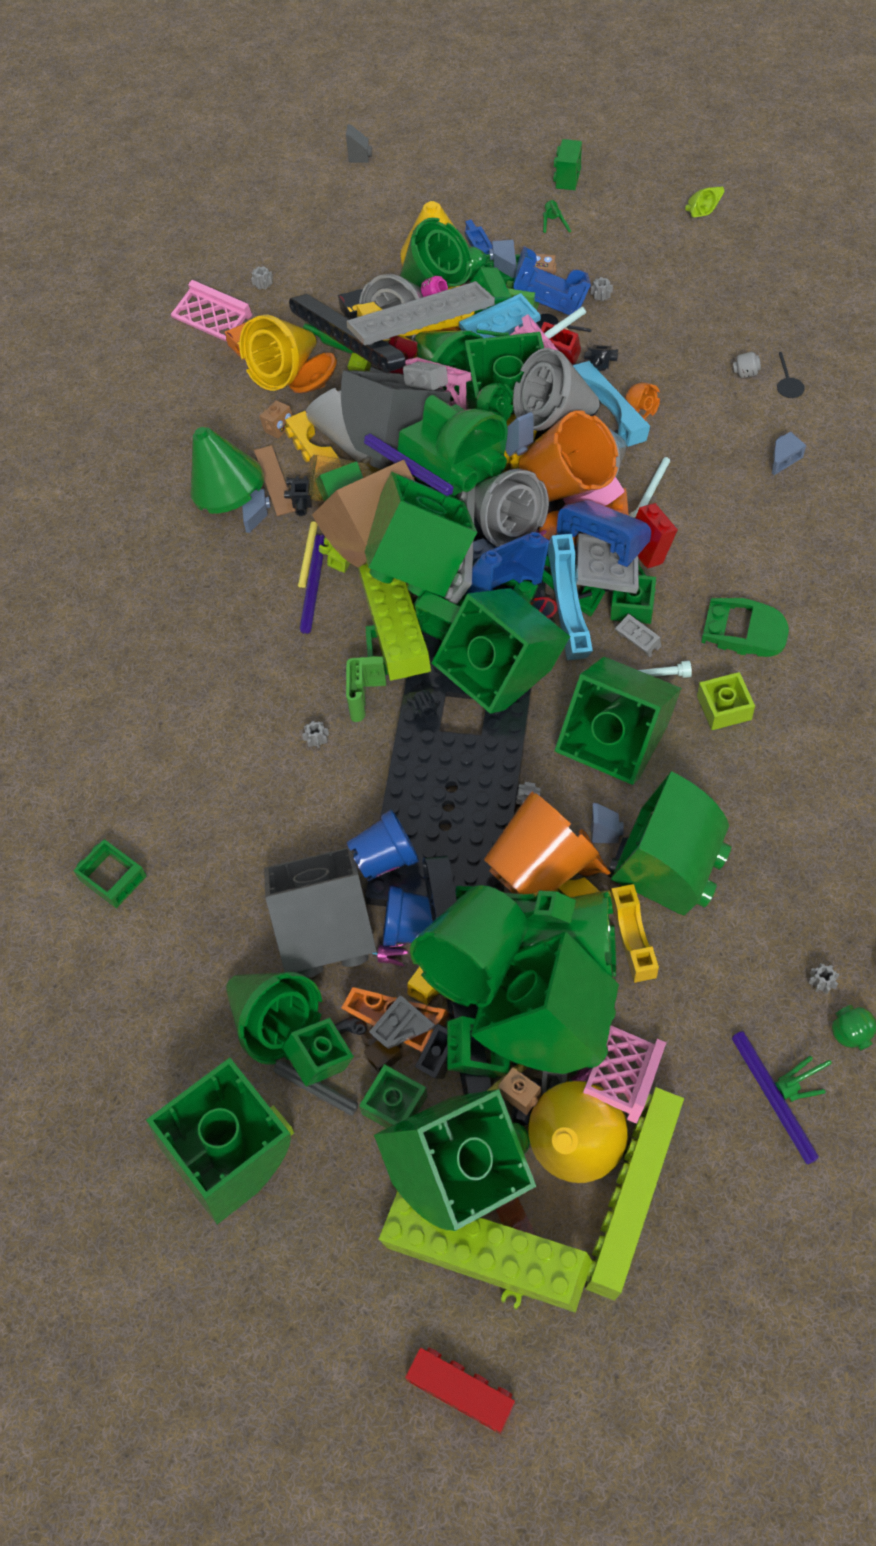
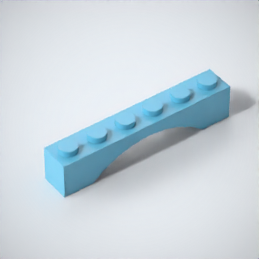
M590 361L573 365L597 395L601 403L615 416L618 424V435L625 440L626 445L629 447L647 441L650 430L648 422L642 418Z
M572 534L554 535L549 540L548 555L561 629L571 636L565 645L567 660L586 659L593 650L590 633L585 624L578 599L575 549Z

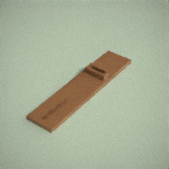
M272 445L254 450L257 461L264 472V481L276 515L280 516L294 512L295 508L292 506L291 498H284V491H288Z

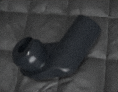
M348 1017L334 1024L340 1034L348 1031L356 1035H362L367 1030L366 1023L355 1017Z

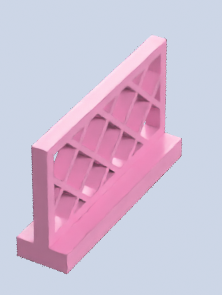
M191 280L188 284L189 291L171 313L172 318L226 341V336L221 334L220 330L226 328L230 330L237 327L245 319L249 320L252 316L247 303L194 280ZM192 296L198 299V301L188 303ZM211 304L212 307L202 310L201 305ZM199 306V311L190 312V308ZM187 309L188 314L178 315L181 311ZM225 310L226 313L216 316L215 311ZM213 312L214 317L204 319V314ZM197 316L202 318V320L197 322L192 321V318ZM239 316L236 321L230 322L229 317ZM227 318L228 323L218 325L219 320ZM215 322V327H206V324Z
M418 357L405 360V366L412 365V363L417 361L439 364ZM446 366L448 376L446 391L451 392L454 399L452 403L449 401V405L457 404L466 410V382L471 381V372ZM455 385L459 386V395L454 389Z
M611 1026L607 1047L608 1052L613 1051L617 1058L609 1059L606 1056L600 1065L592 1069L583 1093L629 1113L627 1120L637 1123L644 1109L666 1042L657 1039L656 1043L653 1044ZM611 1035L620 1038L622 1043L616 1044ZM638 1046L647 1051L638 1054L634 1047ZM627 1048L631 1055L623 1056L620 1050ZM636 1061L640 1068L632 1069L628 1062ZM621 1064L625 1071L618 1072L614 1065ZM607 1067L611 1074L603 1075L599 1068ZM630 1077L634 1084L626 1085L622 1078ZM615 1080L619 1087L612 1089L607 1081ZM601 1083L605 1090L600 1091L591 1087V1085ZM624 1093L629 1102L618 1099L616 1095Z

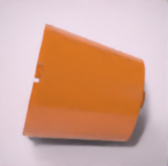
M573 411L565 415L527 447L528 451L521 455L519 461V469L530 471L536 474L540 481H543L550 502L608 486L614 480L618 467H616L618 450L610 430L597 416L585 414V411Z
M532 791L483 860L492 867L489 872L513 894H533L538 891L557 890L600 854L581 833L576 836L568 828L571 825L568 820Z

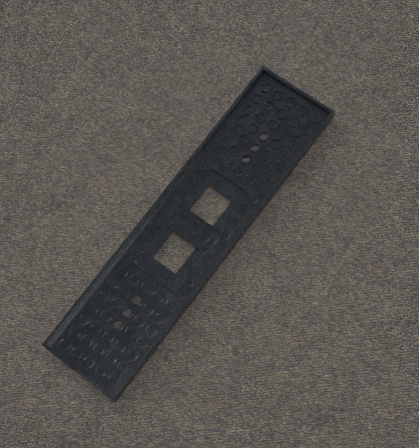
M558 500L549 502L547 514L557 511ZM474 516V526L477 534L473 542L480 539L488 540ZM545 565L544 570L547 573L549 571V566ZM544 581L537 584L538 590L532 602H536L534 600L536 598L545 597L547 584ZM499 585L492 589L501 590L511 588L513 590L514 587ZM423 631L421 632L429 654L431 672L406 678L381 810V816L387 811L393 810L418 855L419 862L410 866L405 864L368 881L365 895L366 904L386 907L390 886L400 887L404 892L428 897L423 873V858L447 855L449 858L455 889L456 886L474 887L484 885L504 892L505 886L489 872L492 867L483 859L515 815V803L532 687L504 711L490 714L485 710L482 735L440 731L445 698H473L432 664L443 641ZM422 690H429L431 694L434 693L438 700V711L428 718H421L419 714L416 715L412 708V697ZM448 786H456L458 788L452 793L446 791ZM447 804L455 807L450 812L443 810V807ZM445 823L451 825L448 831H442L439 827Z

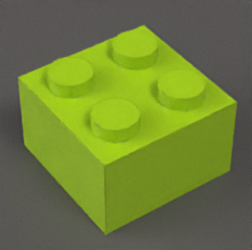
M740 672L699 682L697 698L711 730L752 720L755 704Z

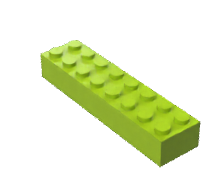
M368 564L359 567V576L390 681L431 672L429 654L406 582L394 578L391 584L383 583L370 575Z
M657 1087L652 1094L648 1095L641 1113L643 1117H639L632 1133V1137L636 1139H632L624 1157V1160L628 1161V1163L624 1162L616 1180V1183L620 1184V1186H616L608 1204V1207L612 1208V1210L607 1212L600 1231L604 1232V1234L599 1236L592 1255L596 1258L595 1261H592L586 1279V1290L614 1301L622 1293L684 1101L683 1097Z
M398 1191L378 1239L386 1248L575 1313L592 1264L591 1258L585 1251L483 1218H478L456 1231L438 1228L414 1211Z

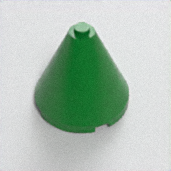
M427 218L423 220L413 230L400 277L421 287L424 280L433 276L442 277L446 281L448 288L461 286L469 279L472 268L469 269V261L472 260V256L467 242L450 223L445 225L439 222L440 218Z
M469 330L423 331L416 335L414 341L418 342V358L465 371V340L482 339L483 337ZM455 385L454 389L459 395V386Z
M200 427L196 429L192 441L190 491L195 506L201 511L207 509L211 514L232 511L252 499L250 494L255 489L260 491L264 483V472L260 464L210 428Z
M281 972L235 975L226 985V992L240 1045L248 1056L259 1063L272 1065L276 1064L275 1060L283 1057L288 1060L289 1058L282 1047L289 1035L294 1031L320 1022L321 1013L318 1012L319 1002H322L320 990L313 981L300 973Z

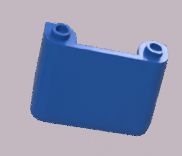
M523 246L514 279V289L535 292L536 302L567 315H571L581 308L591 286L588 273L576 269L568 274L566 280L536 268V253Z
M590 500L567 504L558 513L556 535L572 534V537H575L578 531L608 542L611 544L610 552H616L620 558L618 564L628 567L650 542L651 529L647 523Z
M531 532L483 553L472 566V584L464 595L492 591V588L512 579L518 583L523 582L524 579L532 580L533 585L541 583L549 540L540 533Z

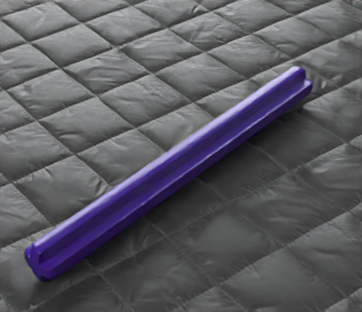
M368 434L364 437L365 445L394 463L404 460L412 475L443 495H452L454 487L374 435Z
M316 535L314 540L300 623V632L303 634H309L312 628L324 555L319 552V546L325 547L324 535Z
M743 1031L736 1033L732 1037L734 1044L805 1163L811 1164L819 1158L818 1154Z

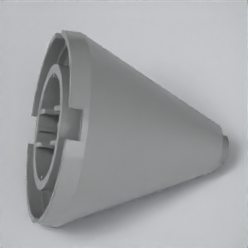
M383 274L374 277L372 281L365 285L360 296L359 305L375 302L380 308L387 309L423 298L421 287L395 274ZM415 334V335H410V336H405V337H408V338H411V339L414 340L417 334Z
M551 348L540 349L533 353L522 366L521 371L524 374L521 382L515 383L513 407L516 418L532 412L533 430L539 431L550 428L565 415L573 411H585V414L592 415L598 410L599 398L560 351Z
M333 388L316 398L306 409L309 422L359 464L369 465L371 456L355 450L347 433L342 414L341 390L337 391L336 388Z
M512 469L476 484L474 516L485 537L494 546L499 547L531 532H536L538 527H543L548 513L549 500L545 484L536 477V474L524 469Z

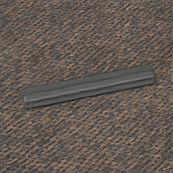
M281 1060L274 1066V1072L351 1116L356 1113L358 1104L321 1082L306 1087L295 1068Z

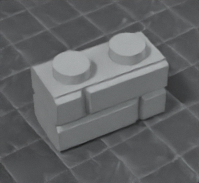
M417 361L403 368L404 381L407 386L435 390L448 384L447 368L445 365Z

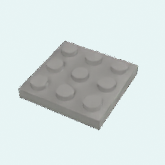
M578 533L576 584L636 594L639 588L638 555L628 567L618 564L620 559L618 554L610 552V543L588 534Z

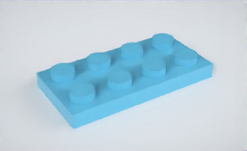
M520 293L460 321L459 328L462 331L469 330L474 332L478 329L501 333L509 332L510 335L515 332V327L523 326L522 318L528 314L536 323L540 321V314ZM479 334V335H481L483 338L498 337V336H491V335Z

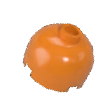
M641 382L633 385L628 390L625 400L638 413L640 409L646 410L647 412L641 415L645 420L649 414L653 416L657 412L660 404L657 392L660 393L656 385Z

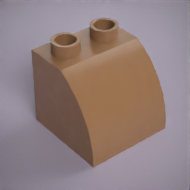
M404 460L336 490L312 514L319 528L335 550L344 559L358 568L367 564L365 548L379 498L390 473L394 472L415 481Z

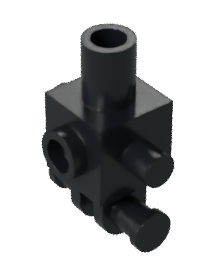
M593 345L592 348H588V352H585L584 359L591 360V364L598 371H605L609 369L611 361H618V349L612 350V346Z
M296 475V478L286 477L287 487L291 486V491H284V498H291L296 515L305 516L307 508H312V498H319V490H312L311 485L317 486L315 479L318 476L308 477V475H304V478H300V475Z

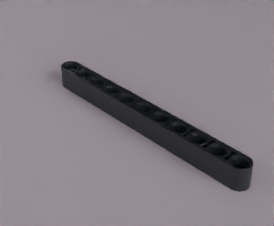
M308 294L289 299V306L293 314L379 369L388 373L404 368L406 361L400 350L383 340L370 345H363L347 328V320L349 319Z
M447 855L423 858V873L432 922L457 901ZM446 998L450 1020L461 1016L476 1019V1004H470L467 1007ZM470 1030L471 1061L487 1063L484 1045L471 1035L472 1030ZM460 1072L463 1095L487 1091L491 1087L490 1077Z

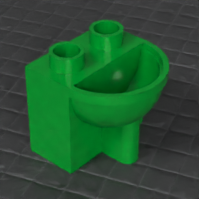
M431 395L424 404L423 420L399 432L397 451L451 484L454 489L452 495L449 496L453 497L462 491L469 492L479 482L503 472L507 464V458L504 456L508 427L505 419L495 412L482 409L464 410L457 404L450 406L435 395ZM415 477L417 480H419L420 482H422L424 485H426V486L432 488L431 486H429L428 484H426V483L423 482L422 480H420V479H418L417 477Z

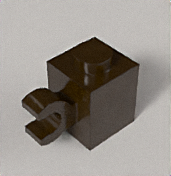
M364 1034L361 1035L363 1043L369 1046L364 1050L365 1058L378 1073L384 1064L391 1067L402 1058L401 1044L388 1049L375 1037L368 1039Z

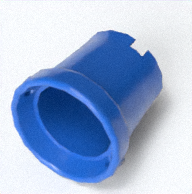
M393 810L384 813L381 816V820L347 841L349 850L354 851L353 858L364 877L367 878V881L405 864L410 866L419 862L418 855Z
M390 886L384 922L383 946H396L397 943H412L416 936L432 923L428 897L404 892L400 887Z

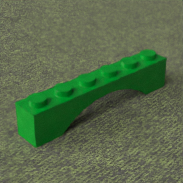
M456 886V899L458 900L472 887ZM538 891L533 894L504 893L521 908L527 920L571 924L576 902L573 898L555 891Z

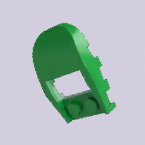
M711 598L701 643L705 644L706 641L718 644L717 648L729 649L745 656L746 654H756L759 657H772L784 650L789 627L784 615L769 605L745 598ZM730 608H747L746 610L752 611L746 639L724 635Z

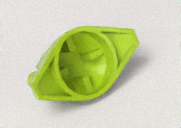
M710 187L697 191L689 198V204L686 205L685 210L691 212L693 218L709 215L724 194V188Z

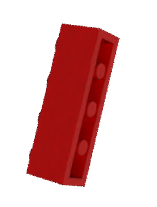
M430 1347L427 1350L420 1348L405 1377L406 1381L501 1435L515 1406V1400L511 1399L513 1394L501 1387H498L497 1390L488 1386L489 1381L476 1373L473 1377L464 1372L465 1367L451 1360L450 1364L440 1359L442 1354Z

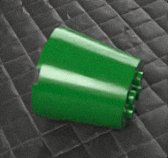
M477 885L470 888L416 936L410 945L411 959L414 964H419L423 970L421 976L440 994L463 1006L468 1007L470 1004H477L479 1008L489 1005L494 999L528 931V922L521 908L509 896L495 888Z
M609 890L571 897L576 900L571 924L527 920L528 931L521 943V949L567 932L612 978L616 976L615 925H610L609 914H613L612 898Z

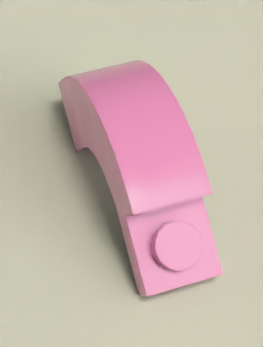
M615 477L608 486L602 489L563 498V501L567 505L590 500L606 506L625 491Z

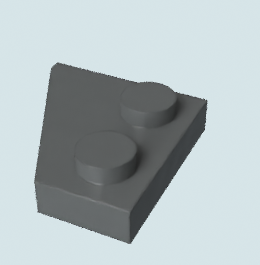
M400 995L369 1033L389 1049L434 1029L436 1025Z

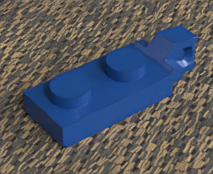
M472 219L465 221V236L471 247H477L485 254H489V249H493L483 228L481 226L476 227Z

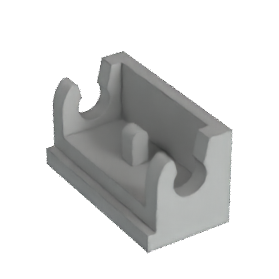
M630 614L615 628L620 636L627 638L643 650L648 657L652 656L654 648L658 650L661 647L660 636Z

